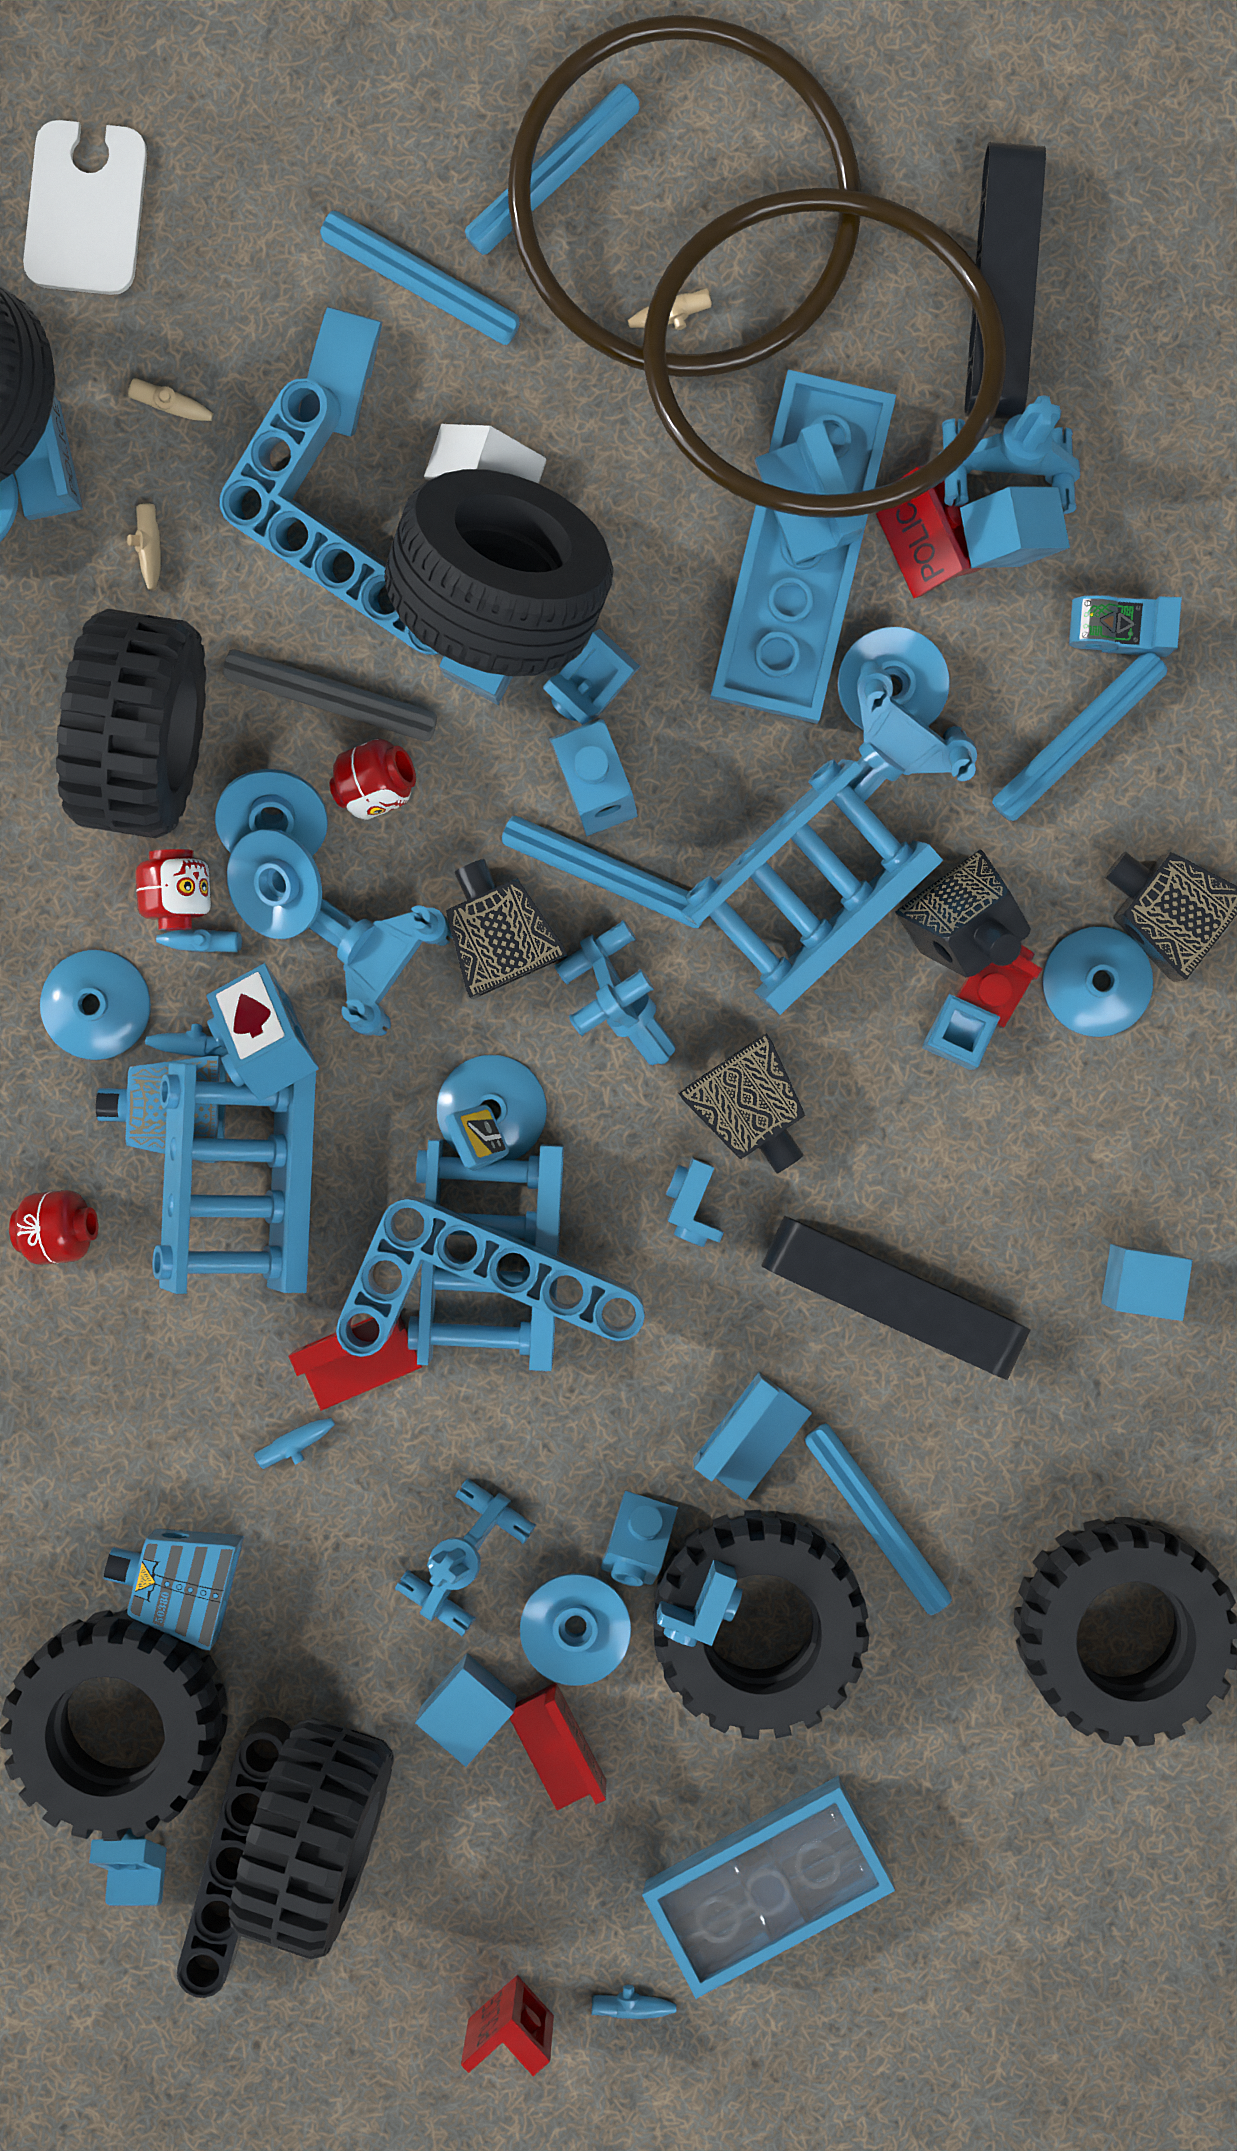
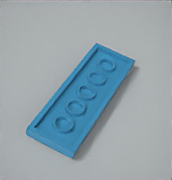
M788 369L768 453L797 442L802 428L822 421L849 492L854 493L874 489L896 395ZM759 505L755 506L710 699L818 724L868 514L859 516L863 529L857 541L794 565L774 510Z

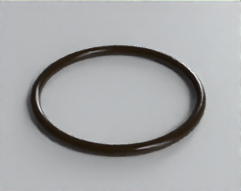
M694 15L651 17L626 23L604 32L585 43L552 72L536 93L523 117L511 155L508 178V206L512 232L520 258L539 295L554 315L590 347L613 360L643 371V346L620 338L603 328L587 316L570 299L550 270L539 246L534 228L530 184L537 144L553 109L566 91L582 75L616 53L650 42L696 40L732 48L769 67L801 96L813 112L830 146L837 171L839 189L861 192L858 162L852 140L840 113L818 80L801 62L779 45L747 28L719 19ZM839 212L837 233L826 267L816 286L804 302L787 319L761 337L738 347L703 354L666 352L668 375L675 377H704L743 369L773 356L803 335L823 314L845 279L854 255L861 216Z
M805 188L777 192L753 199L715 218L699 230L679 250L666 268L652 297L644 326L643 360L648 390L662 424L680 451L707 477L734 495L774 511L802 517L843 518L872 514L899 506L937 486L957 470L972 454L986 434L996 414L1006 376L1007 350L1000 310L989 284L968 253L949 234L917 212L882 197L847 189ZM815 211L841 212L870 218L901 230L935 253L956 276L971 300L978 318L984 349L982 380L974 407L957 436L939 455L922 468L893 483L871 490L848 494L803 493L765 483L745 474L715 453L697 435L676 401L667 370L666 335L671 310L684 282L698 263L727 238L756 223L781 215Z

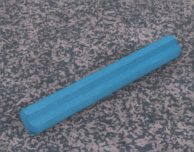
M621 83L613 88L532 165L530 184L532 211L638 113L640 101L627 85ZM508 188L465 229L467 240L482 255L488 254L512 231L508 206Z
M331 211L327 215L320 230L321 238L324 242L502 345H508L512 341L520 325V318L517 314L339 211Z
M1153 652L1141 654L993 798L992 803L996 810L1009 821L1017 820L1167 674L1168 669L1164 662Z
M512 816L507 822L502 834V842L505 846L692 928H699L701 924L697 926L688 921L681 913L690 904L686 900L689 891L521 817Z
M825 1423L809 1432L805 1437L806 1445L927 1614L934 1615L947 1607L952 1601L950 1593L830 1425Z

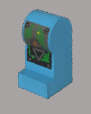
M1081 596L1072 599L1069 646L1079 649L1102 650L1103 653L1129 655L1153 652L1158 657H1167L1178 648L1182 597L1159 596L1156 600L1116 598L1111 596Z

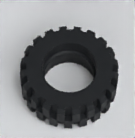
M106 609L91 616V619L86 621L82 627L83 634L77 638L74 645L73 659L68 664L65 676L67 679L65 692H62L60 703V725L57 728L58 756L56 757V772L59 774L58 793L59 797L63 799L62 808L64 812L81 827L156 839L171 833L177 827L179 817L183 816L187 797L192 790L194 771L197 768L200 754L198 751L203 734V712L206 705L204 645L201 644L202 637L200 633L187 621Z
M744 1510V1517L730 1520L728 1514L713 1519V1527L703 1533L697 1528L685 1538L686 1546L680 1552L674 1550L666 1562V1572L663 1579L658 1580L654 1594V1647L657 1661L663 1667L664 1679L672 1693H680L683 1706L695 1717L701 1715V1713L708 1716L710 1727L723 1733L728 1731L729 1726L738 1727L741 1731V1737L759 1740L760 1730L773 1729L775 1739L792 1735L790 1725L804 1721L805 1726L809 1729L822 1722L820 1711L827 1705L837 1710L847 1698L844 1690L847 1683H857L863 1670L860 1661L861 1654L868 1652L870 1634L866 1627V1619L869 1616L866 1602L853 1570L849 1567L843 1553L834 1542L830 1544L823 1537L819 1529L808 1522L802 1526L794 1521L792 1515L776 1512L775 1517L762 1516L761 1510ZM716 1560L734 1567L737 1580L752 1575H772L784 1578L795 1584L802 1591L810 1605L812 1628L803 1647L786 1662L766 1669H748L726 1661L717 1654L713 1646L697 1641L696 1646L692 1647L668 1638L663 1633L665 1627L657 1624L659 1604L661 1601L693 1613L712 1562Z
M1115 1517L1114 1524L1110 1525L1104 1524L1100 1519L1084 1522L1085 1532L1074 1536L1067 1530L1057 1536L1055 1540L1060 1546L1050 1555L1041 1550L1032 1562L1038 1569L1033 1579L1023 1577L1018 1593L1024 1599L1022 1607L1018 1606L1014 1609V1625L1020 1634V1637L1016 1640L1020 1658L1027 1667V1673L1048 1705L1059 1717L1064 1716L1067 1718L1071 1726L1084 1735L1089 1736L1096 1732L1104 1743L1118 1746L1122 1745L1124 1737H1130L1137 1747L1154 1745V1734L1164 1732L1171 1741L1186 1734L1182 1724L1194 1717L1199 1724L1205 1721L1212 1714L1206 1706L1214 1695L1224 1700L1232 1686L1224 1678L1227 1668L1237 1670V1648L1233 1645V1639H1237V1615L1231 1611L1236 1601L1230 1588L1218 1577L1220 1574L1218 1570L1179 1535L1171 1534L1163 1526L1150 1521L1142 1525L1132 1517ZM1145 1582L1156 1586L1166 1594L1174 1609L1173 1634L1164 1653L1151 1666L1133 1675L1111 1677L1098 1674L1090 1669L1082 1660L1077 1649L1078 1627L1087 1607L1098 1595L1119 1584Z
M128 1609L119 1617H113L111 1610L96 1612L87 1621L83 1622L77 1619L65 1626L56 1636L51 1637L22 1667L13 1681L15 1688L6 1697L2 1710V1715L8 1718L9 1721L0 1729V1747L4 1750L12 1749L13 1754L4 1765L10 1780L20 1777L25 1785L19 1796L28 1807H31L37 1801L47 1811L42 1817L44 1821L55 1828L61 1820L73 1825L71 1835L83 1839H88L92 1832L97 1830L102 1831L103 1841H121L128 1829H132L133 1834L140 1837L153 1832L160 1820L169 1823L182 1812L189 1800L194 1799L220 1754L222 1748L219 1745L227 1729L228 1716L221 1713L227 1697L224 1684L219 1683L215 1685L212 1679L218 1668L211 1656L207 1655L200 1659L194 1651L196 1646L131 1618L127 1614ZM99 1677L117 1678L137 1686L150 1697L161 1715L165 1732V1742L154 1760L139 1767L117 1768L100 1763L81 1748L71 1731L68 1719L69 1699L73 1691L81 1683Z
M318 1718L303 1720L294 1726L289 1739H286L281 1748L280 1756L277 1762L274 1763L266 1788L262 1792L237 1869L238 1875L233 1886L232 1903L229 1908V1917L231 1918L229 1922L239 1936L311 1960L324 1957L330 1952L333 1942L336 1941L343 1921H345L354 1894L357 1891L385 1803L387 1787L392 1774L391 1767L394 1755L392 1749L384 1740Z

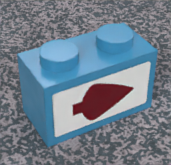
M265 963L206 995L214 1015L213 1018L207 1020L208 1026L223 1050L227 1048L228 1054L221 1058L222 1063L233 1083L237 1087L246 1084L259 1102L319 1069L287 993Z

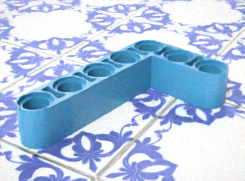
M307 378L295 379L287 383L279 393L222 489L219 500L223 517L238 530L416 651L426 655H441L418 639L401 621L396 611L387 614L381 609L378 595L380 590L386 585L384 571L387 563L293 500L294 495L336 428L341 416V408L337 396L329 388ZM316 393L320 400L319 414L314 420L303 422L299 414L301 400L306 395ZM285 441L291 450V458L289 464L284 469L276 471L270 462V454L276 444ZM255 489L261 497L262 506L260 512L254 518L248 520L242 511V500L249 491ZM301 520L308 530V539L302 549L294 551L287 541V533L293 523ZM347 551L354 560L355 569L349 580L341 583L333 573V563L340 553Z
M409 1196L401 1198L390 1205L383 1214L339 1317L336 1333L342 1348L351 1355L363 1357L372 1355L380 1350L394 1330L423 1260L614 1341L629 1340L635 1336L643 1326L645 1312L642 1298L637 1291L628 1285L424 1198ZM408 1207L420 1212L425 1223L421 1236L407 1238L399 1233L395 1225V1218L400 1209ZM463 1230L472 1234L476 1239L478 1247L476 1255L469 1260H459L453 1257L447 1248V1239L450 1233ZM508 1253L521 1254L529 1262V1276L525 1280L516 1283L506 1280L499 1271L500 1258ZM391 1261L399 1267L402 1281L397 1289L387 1290L377 1285L373 1277L374 1266L377 1262ZM568 1275L579 1280L583 1288V1295L577 1302L566 1305L554 1299L550 1287L552 1282L559 1276ZM623 1298L632 1303L635 1308V1317L630 1323L617 1327L605 1320L602 1312L603 1307L611 1299ZM365 1313L376 1319L380 1329L376 1340L366 1342L355 1337L351 1329V1321L354 1315Z

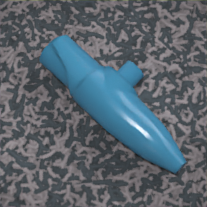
M176 930L157 935L156 942L173 949L186 951L238 952L242 947V936L239 932Z
M192 1024L191 1031L185 1033H161L147 1036L145 1040L146 1045L168 1053L200 1057L225 1056L228 1054L227 1048L223 1050L214 1036H207L202 1032L203 1026L200 1024Z
M328 1418L313 1421L280 1436L272 1444L254 1453L258 1465L265 1469L290 1456L295 1465L305 1460L301 1451L321 1439L335 1425L334 1420Z
M630 1984L624 1985L623 1992L617 1996L593 1995L591 2015L610 2016L617 2019H647L663 2017L676 2012L675 2003L657 1997L641 1996L634 1992V1986Z

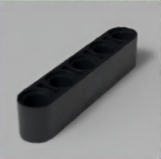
M989 142L984 158L976 265L989 284L999 307L1007 350L1003 392L993 419L1009 420L1016 415L1023 414L1026 408L1046 167L1045 146ZM973 305L964 405L965 417H969L978 396L984 362L982 334Z
M787 1216L783 1217L761 1264L763 1268L1005 1380H1008L1031 1329Z
M265 1717L252 1724L235 1756L177 1966L179 1985L187 1994L196 1998H207L220 1991L236 1958L241 1936L231 1926L229 1922L231 1918L216 1915L211 1910L209 1903L223 1901L231 1906V1895L237 1879L239 1864L230 1862L225 1856L224 1849L228 1847H238L243 1851L245 1849L246 1838L256 1812L245 1809L240 1804L238 1795L252 1793L261 1798L274 1763L277 1762L281 1748L286 1739H289L291 1733L289 1726L278 1718ZM267 1739L273 1742L278 1749L279 1756L272 1759L259 1756L254 1750L253 1741ZM200 1954L209 1955L215 1959L219 1968L206 1970L196 1962L195 1956Z

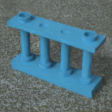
M832 759L820 767L808 781L812 788L715 880L708 876L700 881L686 896V900L690 904L681 911L688 921L697 926L708 916L712 918L762 973L760 980L763 983L754 993L768 1008L779 1015L943 861L927 843L915 840L910 844L907 842L899 843L848 785L863 770L853 760L842 759L836 763ZM830 800L836 804L883 857L881 865L884 869L869 883L866 880L859 882L807 823ZM790 838L843 896L840 902L844 907L829 921L825 918L819 920L766 862ZM749 877L802 934L800 941L803 945L788 960L785 957L778 958L726 902V899Z
M169 1063L168 1074L163 1075L160 1084L161 1106L167 1109L161 1245L155 1247L152 1261L153 1274L155 1279L159 1280V1288L175 1294H187V1274H263V1277L267 1279L268 1288L283 1293H307L316 1071L259 1102L246 1084L237 1087L233 1082L196 1081V1064ZM195 1104L269 1106L270 1110L274 1112V1134H271L268 1140L193 1138ZM192 1160L267 1162L268 1166L272 1168L271 1190H268L265 1195L191 1194ZM190 1217L265 1218L266 1222L270 1223L269 1246H265L263 1251H188Z
M432 1138L428 1140L427 1150H418L416 1182L426 1184L425 1199L440 1205L441 1179L528 1183V1189H538L537 1211H527L526 1216L459 1214L515 1238H524L525 1242L559 1256L564 1145L542 1144L540 1145V1156L529 1155V1161L500 1159L476 1171L466 1168L461 1157H443V1139ZM463 1230L450 1233V1235L473 1236ZM423 1260L419 1316H410L408 1328V1349L418 1350L417 1365H428L433 1358V1345L519 1349V1355L530 1356L529 1370L552 1371L555 1316L532 1307L531 1322H521V1327L434 1323L436 1290L499 1292ZM524 1266L523 1272L500 1271L503 1278L510 1282H521L529 1276L530 1266ZM557 1278L550 1287L551 1294L555 1300L557 1298Z

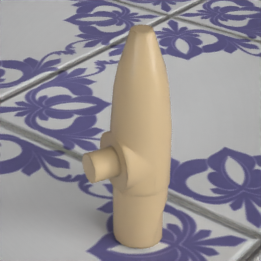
M705 288L694 293L677 295L668 324L674 323L676 330H682L686 327L685 319L688 315L711 308L712 301L708 289ZM649 306L628 319L630 328H644Z
M137 378L131 381L128 390V396L131 399L183 418L212 421L214 414L206 407L191 398L174 392L169 387L156 386Z
M144 503L136 507L138 530L135 535H128L127 543L129 546H135L139 554L143 578L148 590L153 591L157 588L161 569L160 532L156 522L155 505Z

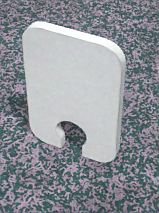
M64 120L50 121L38 131L35 143L23 259L24 270L33 283L43 288L108 295L120 294L131 286L135 277L147 163V146L142 136L134 129L107 125L105 142L109 148L107 164L95 173L82 172L73 163V152L80 142L81 124Z

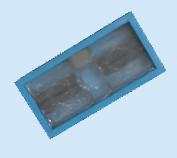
M838 1775L647 1879L642 1896L694 1997L697 1999L895 1891L891 1872Z

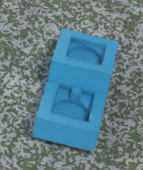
M327 307L307 379L329 388L337 396L340 403L341 416L333 432L351 437L355 435L366 381L372 375L383 321ZM316 393L306 395L301 402L300 417L303 422H310L316 418L320 411V400Z

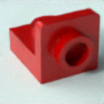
M1021 945L1020 954L1015 961L1006 966H998L992 962L976 975L967 977L956 997L999 1016L1000 1019L997 1026L1004 1028L1032 980L1038 978L1042 968L1031 962L1035 954Z

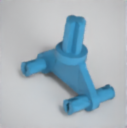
M1038 396L1033 404L1027 406L1023 414L1009 419L1000 434L982 439L972 454L957 470L944 479L945 504L952 506L954 503L953 499H955V506L964 505L969 501L967 474L972 470L1043 475L1045 480L1052 484V487L1059 488L1063 514L1074 512L1077 508L1074 482L1080 478V462L1077 458L1073 457V431L1066 427L1063 434V427L1054 428L1061 417L1060 406L1051 404L1050 396ZM955 418L948 419L942 423L943 450L965 424L964 420L958 419L957 426H955Z
M873 660L864 663L860 668V677L857 681L864 731V742L859 746L862 757L857 763L863 770L848 783L861 800L865 802L886 779L896 781L902 774L951 772L953 777L957 776L958 781L971 779L976 771L977 751L971 738L967 737L966 732H961V727L953 726L945 731L943 738L891 698L893 694L892 680L882 665L878 666V662Z
M322 899L319 913L309 929L338 949L337 958L344 963L343 969L345 971L347 1001L345 1002L347 1007H342V1015L354 1031L365 1036H382L387 1033V1031L382 1029L383 1026L390 1029V1018L384 1013L379 1003L422 942L445 946L450 943L446 939L447 935L453 939L448 919L441 911L435 908L416 905L411 908L413 912L390 919L375 921L374 923L368 919H362L357 922L327 900Z
M622 920L597 939L591 934L580 941L582 949H579L554 966L561 979L567 985L592 967L594 969L600 988L596 991L598 999H595L574 1014L569 1015L572 1025L581 1036H584L585 1033L607 1020V1024L617 1036H628L648 1064L652 1066L658 1063L663 1065L669 1061V1057L675 1052V1044L654 1017L656 1005L647 994L654 990L651 981L645 972L639 969L637 973L622 982L608 957L636 940L629 925Z
M469 1477L464 1481L461 1486L462 1489L458 1490L455 1497L465 1502L482 1514V1516L464 1538L451 1537L440 1542L432 1550L427 1567L432 1576L429 1581L434 1585L433 1588L411 1573L410 1570L404 1573L400 1579L402 1581L398 1582L395 1587L396 1591L401 1592L413 1602L422 1606L420 1611L422 1616L431 1622L437 1617V1619L460 1634L461 1637L467 1633L476 1617L470 1615L448 1599L452 1590L464 1588L477 1578L481 1568V1558L478 1550L491 1530L497 1524L504 1531L519 1540L521 1544H524L536 1527L535 1523L530 1522L512 1508H509L510 1499L501 1493L493 1497L492 1494L471 1481Z

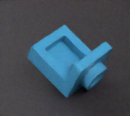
M598 629L591 634L589 642L582 653L567 663L559 674L551 677L543 686V689L552 697L551 702L560 714L569 720L578 721L584 725L599 716L641 666L601 629Z
M692 1157L688 1168L678 1164L667 1189L666 1195L675 1199L667 1220L677 1225L674 1232L675 1236L704 1247L708 1238L720 1243L724 1232L721 1228L694 1218L714 1167Z
M625 1491L600 1568L611 1572V1577L614 1580L625 1585L642 1586L643 1583L652 1585L661 1570L678 1507Z
M713 1560L693 1613L661 1601L657 1610V1624L665 1627L663 1633L668 1638L683 1645L694 1647L697 1641L712 1646L722 1619L729 1622L733 1620L742 1597L743 1589L736 1586L738 1580L735 1568Z
M128 1829L121 1841L92 1840L89 1863L108 1870L106 1904L110 1906L160 1905L163 1898L167 1848L145 1839V1835L135 1836L132 1829Z

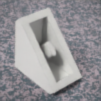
M441 424L424 477L431 480L447 472L462 469H486L513 474L539 484L547 460L542 455L492 426Z

